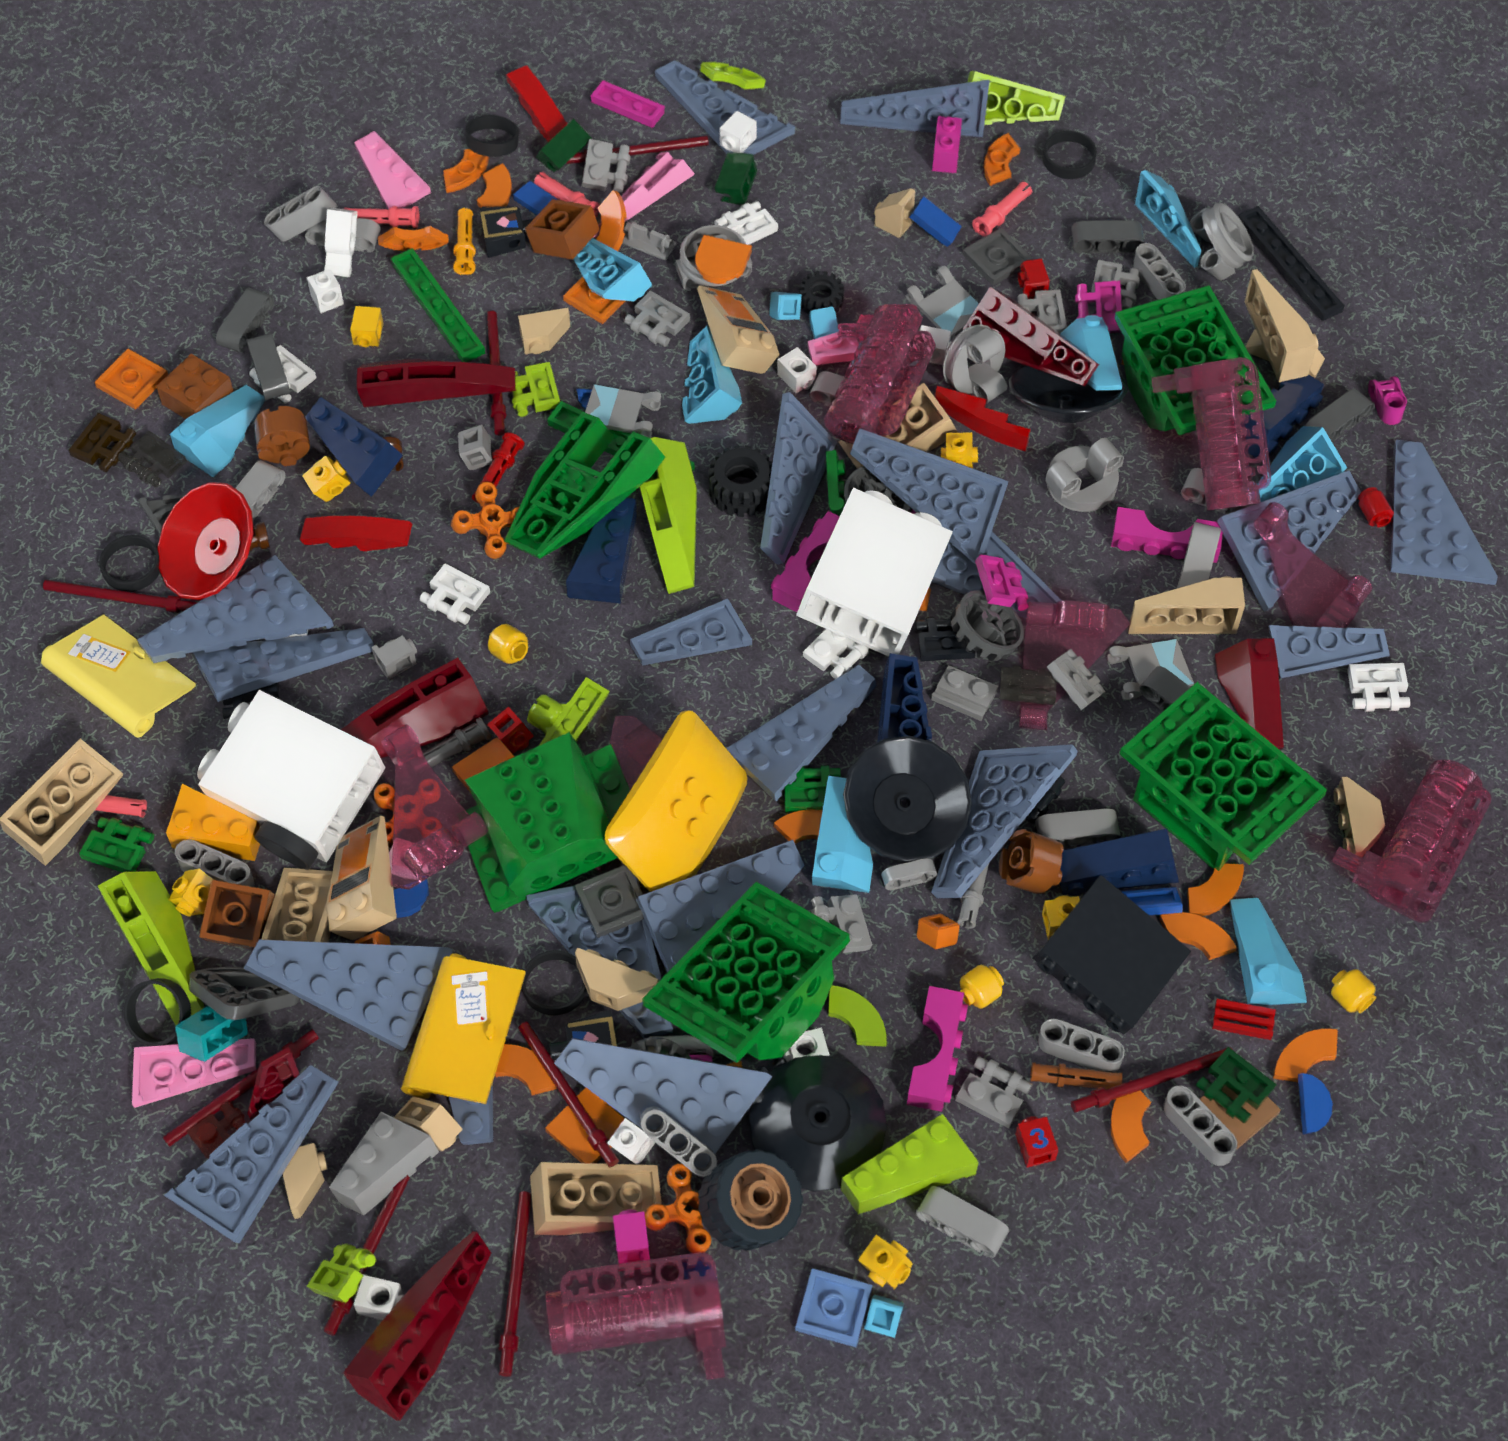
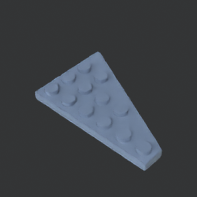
M1350 471L1227 514L1217 520L1264 612L1274 606L1278 598L1285 592L1289 584L1296 578L1310 557L1317 551L1321 543L1328 537L1342 516L1358 498L1361 491Z
M991 532L984 555L1003 558L1004 564L1014 562L1016 569H1019L1021 572L1022 588H1025L1028 594V608L1026 610H1018L1015 603L1011 606L1017 615L1048 627L1067 614L1068 606L1011 549ZM948 542L931 582L964 595L975 590L984 591L976 564L951 542Z
M274 555L230 582L219 593L204 598L137 641L151 661L158 663L167 661L170 658L186 657V653L202 650L205 653L228 649L231 646L247 645L248 641L263 638L266 641L285 638L292 634H306L309 629L324 626L330 629L334 625L327 613L277 556Z
M633 874V876H634V878H635V880H636V882H637V884H638V886H639V888H640L639 880H638V878ZM575 886L526 895L528 906L570 954L575 956L577 948L585 951L591 949L598 952L603 958L611 961L620 960L631 969L639 972L641 970L648 971L659 981L661 980L652 937L644 919L597 938L575 891ZM643 1002L619 1010L643 1039L649 1038V1036H662L673 1033L672 1024L644 1007Z

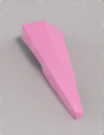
M660 152L656 156L658 161L651 167H646L643 171L644 174L637 181L633 182L621 196L627 215L624 222L694 175V172L683 159H673L669 152ZM599 230V231L597 232V234L593 237L594 239H597V237H598V235H599V233H600V230Z

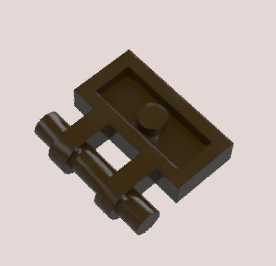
M97 413L70 447L69 452L72 457L90 465H93L98 458L102 459L103 461L100 463L99 468L103 472H108L112 466L115 467L120 461L119 456L125 449L128 450L133 444L132 439L136 436V432L132 428H128L124 433H121L119 431L122 427L119 421ZM111 441L115 442L116 444L111 450L106 449Z

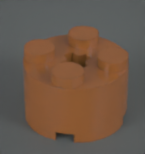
M278 406V410L270 412L269 408L262 411L254 421L258 457L272 463H281L283 466H292L297 463V460L308 453L310 448L308 426L304 414L300 410L290 406Z
M1024 829L1014 832L1008 839L1012 841L1008 849L1003 848L1000 855L999 873L1001 878L1007 881L1006 884L1035 894L1046 892L1052 885L1057 886L1062 879L1060 868L1063 844L1055 839Z

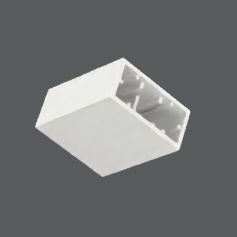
M853 488L810 580L796 616L886 656H889L890 653L899 654L953 531L942 527L940 521L930 514L923 512L912 514L892 505L891 500L880 492H862Z
M259 690L250 704L242 702L233 711L228 723V731L231 734L221 750L212 749L202 759L197 772L198 779L201 780L198 785L206 796L256 820L259 828L264 821H268L296 834L317 850L318 859L327 863L383 773L385 766L374 746Z

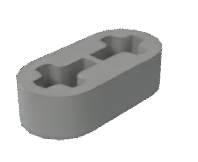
M920 859L889 867L882 872L881 876L887 890H895L929 882L936 878L937 872L933 860Z

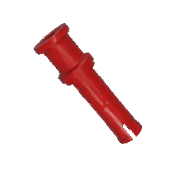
M509 432L503 435V442L499 449L493 452V462L481 483L490 482L497 487L506 469L514 465V458L518 451L522 450L525 446L524 441L519 436ZM474 493V494L472 495V499H473L476 503H478L477 500H476V498H475V493Z

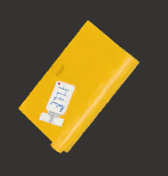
M450 954V956L443 957L401 1090L407 1095L423 1099L430 1098L431 1093L486 1104L526 972L524 970L468 960L460 954Z

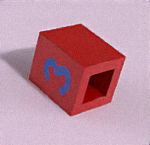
M1032 1116L1022 1120L1017 1126L1015 1135L1026 1167L1055 1161L1058 1147L1048 1118L1038 1119V1117Z

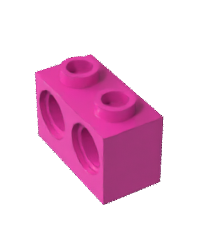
M938 116L932 171L957 172L962 118Z
M625 1210L620 1212L619 1215H614L613 1221L620 1272L651 1268L644 1212Z

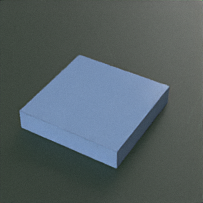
M812 1269L795 1331L856 1347L872 1285Z

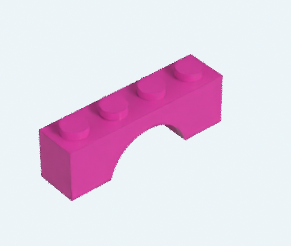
M1118 507L1111 547H1117L1122 551L1136 550L1143 551L1149 555L1163 554L1175 559L1185 558L1193 525L1181 532H1166L1152 525L1147 519L1145 511ZM1202 519L1195 521L1220 528L1219 524L1215 521ZM1221 530V533H1220V537H1219V541H1218V545H1217V549H1216V553H1215V557H1214V561H1213V562H1215V563H1217V561H1218V557H1219L1220 550H1221L1222 535H1223L1222 530Z
M828 511L822 519L819 518L816 521L809 538L805 537L799 546L797 554L788 559L784 572L774 578L771 584L774 601L798 612L811 580L807 570L812 563L822 557L840 516Z
M929 986L922 1024L936 1034L941 1050L932 1061L913 1067L907 1105L942 1112L944 1102L950 1103L953 1085L947 1083L949 1075L955 1076L958 1058L953 1057L954 1048L960 1049L963 1031L958 1030L959 1021L965 1022L968 1004H963L964 992Z

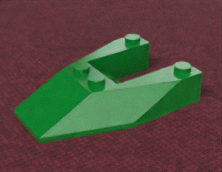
M582 412L535 472L504 541L512 547L541 559L586 533L653 475L665 459L664 454L649 437L632 432L602 472L591 469L615 437L598 417Z

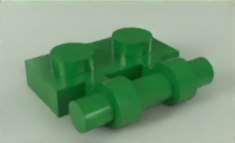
M821 765L820 768H804L803 766L797 772L795 782L785 786V812L823 810L828 776L841 777L840 768H829V765ZM804 779H821V782H804Z
M101 817L98 821V827L104 829L103 833L91 831L79 853L81 859L122 873L135 872L146 853L144 847L138 844L141 842L151 844L154 840V833L146 831L142 826L135 825L132 827L123 824L122 820L114 817L111 819ZM120 834L126 836L127 839L125 841L119 838H115V836Z

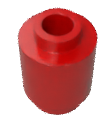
M1376 487L1362 491L1358 496V505L1370 526L1384 527L1389 524L1394 512L1382 491L1377 490Z

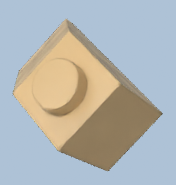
M911 188L888 195L883 202H879L874 210L875 226L900 238L913 223L909 216L914 209L915 190Z
M568 308L518 316L525 354H540L543 351L551 350L570 328Z
M414 1096L394 1117L430 1135L437 1149L442 1152L453 1145L456 1141V1136L462 1130L460 1125L441 1104Z
M314 1143L299 1147L283 1172L290 1209L295 1219L303 1215L324 1183L322 1171L328 1170L324 1152L318 1153Z

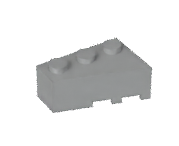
M380 1112L329 1188L339 1203L364 1216L387 1197L398 1182L407 1175L409 1177L417 1171L415 1169L429 1156L433 1158L439 1153V1150L430 1135Z

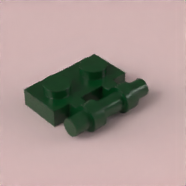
M1229 1047L1213 1063L1208 1071L1217 1079L1211 1083L1205 1077H1202L1196 1084L1205 1093L1204 1096L1208 1100L1216 1101L1226 1109L1225 1113L1232 1119L1236 1117L1244 1124L1252 1114L1245 1110L1243 1106L1248 1103L1257 1110L1277 1085ZM1225 1085L1238 1095L1235 1100L1221 1091Z

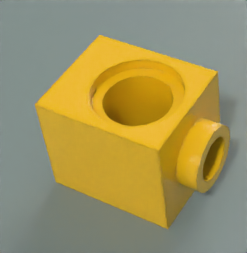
M355 306L350 329L353 345L365 348L370 346L378 347L383 327L381 308Z

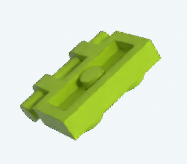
M550 362L526 366V375L518 376L516 371V391H512V403L520 417L528 414L527 407L529 405H534L536 412L551 410L557 407L560 403V398ZM529 387L530 393L523 394L522 389Z
M343 1244L337 1245L334 1248V1256L331 1261L323 1260L307 1287L317 1294L347 1303L348 1299L356 1293L358 1284L363 1278L359 1270L373 1266L376 1258L367 1249Z

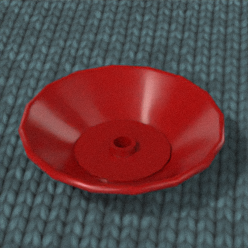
M208 482L191 489L174 505L162 526L157 546L160 560L159 572L166 587L180 598L202 600L219 593L236 578L248 558L254 534L252 511L244 495L230 484Z

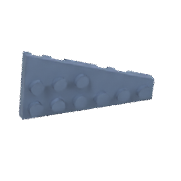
M675 60L655 70V77L719 146L720 128L736 111L757 121L756 139L743 152L744 154L754 155L795 134V126L790 123L786 125L778 121L777 116L771 113L769 115L757 109V105L728 89L723 91L717 87V83L711 80L708 82L698 77L697 72ZM720 146V147L724 150V152H725L726 154H727V153H734V152L728 151V150H726L724 147Z
M989 80L842 101L841 124L936 133L938 116L962 118L961 135L983 137Z
M791 392L782 394L760 547L776 564L785 562L826 469V451L834 450L837 444L833 437Z
M360 628L280 638L270 641L247 642V645L231 646L228 649L205 653L202 650L192 652V655L217 702L370 653L372 652L371 647L374 644L365 629Z

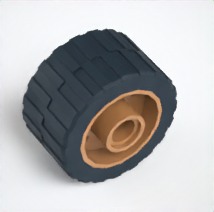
M763 1150L742 1152L718 1163L711 1170L712 1173L703 1179L698 1195V1208L704 1227L706 1226L709 1234L717 1239L720 1244L728 1246L733 1250L749 1251L777 1242V1240L787 1236L790 1230L794 1229L798 1218L801 1216L803 1195L801 1193L800 1181H798L793 1168H790L783 1158H779L772 1152H764Z

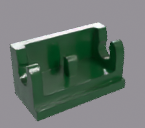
M573 119L539 151L536 158L552 172L559 171L592 137Z
M727 153L715 185V191L720 194H728L730 197L723 196L721 201L737 205L746 203L757 173L753 154Z

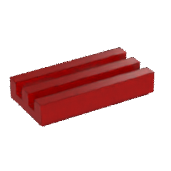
M1217 998L1212 1029L1271 1040L1276 1009ZM1220 1018L1266 1026V1029L1220 1021Z

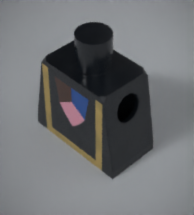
M479 207L488 258L526 248L525 235L527 233L525 228L533 219L522 220L520 208Z
M611 1010L567 1023L565 1025L567 1040L549 1043L553 1061L558 1058L572 1038L617 1046Z

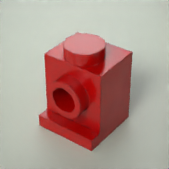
M1042 258L1023 261L1020 265L1021 272L1018 273L1019 286L1023 287V294H1026L1028 299H1034L1035 291L1049 290L1050 280Z
M509 706L487 724L512 754L517 750H524L529 745V740L534 737ZM512 719L514 723L502 733L499 729Z

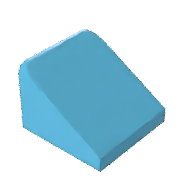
M771 292L770 317L776 320L800 319L802 294Z
M834 307L810 311L809 323L815 339L836 332L840 333Z
M874 1294L864 1329L895 1338L904 1303Z

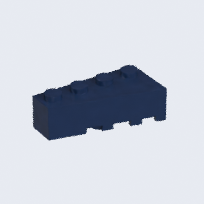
M1309 374L1305 377L1282 381L1278 391L1276 389L1271 390L1276 399L1274 408L1242 417L1239 427L1241 429L1238 431L1236 440L1242 441V444L1238 445V447L1259 461L1266 454L1272 455L1278 446V442L1281 439L1286 440L1290 436L1293 426L1296 423L1301 424L1305 420L1308 410L1311 407L1315 409L1323 399L1321 392L1324 384Z
M322 397L319 398L305 417L353 481L371 497L403 456L388 441Z
M626 498L594 525L566 580L568 598L621 604L637 518L636 499Z
M889 654L884 668L877 743L886 738L912 736L932 742L931 727L928 725L927 706L923 699V686L917 657Z
M1167 828L1068 849L1062 853L1060 868L1062 879L1059 884L1063 894H1082L1100 875L1117 889L1179 883Z

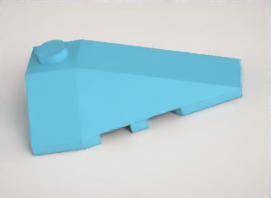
M1146 170L1142 171L1135 205L1194 268L1197 267L1202 250L1177 193L1162 177Z
M594 238L574 258L590 290L604 299L635 301L643 296L645 291L652 286L639 262Z
M1096 315L1077 318L1060 334L1099 364L1087 384L1096 391L1122 390V382L1109 331L1103 318Z
M706 326L690 341L687 366L692 368L689 377L685 379L684 385L685 387H690L689 397L685 396L682 400L684 419L688 424L725 420L730 414L736 412L742 404L737 382L730 368L721 365L710 327Z
M245 385L188 417L170 433L175 452L214 477L233 459L236 448L243 441L246 430L250 423L254 421L265 401L264 396L248 385Z
M1303 426L1285 443L1250 494L1258 504L1341 474L1347 467L1323 427Z
M828 776L813 867L812 885L869 893L873 861L870 847L860 841L847 820L843 798L847 778Z
M1259 898L1231 899L1229 903L1247 1003L1255 1006L1306 1003L1307 999L1302 974Z

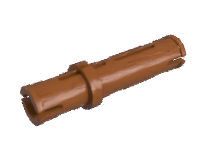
M1032 1062L1030 1081L1053 1083L1061 1088L1064 1085L1096 1089L1104 1087L1108 1089L1122 1084V1073L1066 1067L1064 1063H1059L1058 1066ZM1048 1073L1073 1075V1077L1051 1076ZM1082 1076L1104 1079V1081L1102 1082L1094 1080L1079 1079V1077Z

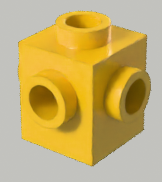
M972 432L946 433V448H941V457L973 469V463H978V447H973Z
M327 456L318 460L313 467L302 475L313 494L325 502L342 493L344 488L351 483L346 476V470L339 461H333Z
M201 869L185 871L173 884V892L168 900L175 904L176 910L185 916L204 914L211 881L214 879Z
M1063 895L1054 900L1044 902L1042 917L1048 940L1080 901L1079 896L1070 897Z
M878 1235L873 1238L858 1259L870 1271L868 1277L881 1287L886 1283L893 1289L908 1278L911 1272L910 1267L913 1265L906 1256L908 1253L907 1249L894 1240L889 1244Z

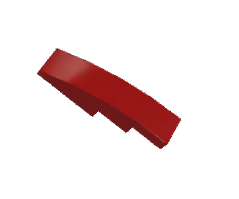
M525 65L506 74L507 82L519 95L520 104L532 117L533 125L549 142L567 125V122L540 81L529 67Z
M937 386L935 398L950 417L994 441L1026 451L1031 429L1007 423L1009 414L986 408L987 399Z
M369 516L305 518L300 541L304 545L328 543L332 548L357 546L360 551L403 547L408 545L412 523L405 520Z

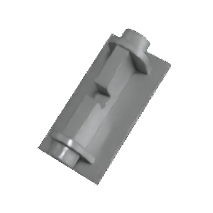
M628 222L626 224L625 232L628 233L622 242L624 245L662 260L668 258L677 244L669 235L653 230L649 232L648 228L640 226L636 222Z

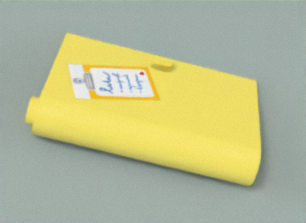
M104 614L55 644L47 646L41 655V664L137 738L142 737L153 726L155 713L196 686V683L168 662L153 663L139 646L137 639Z

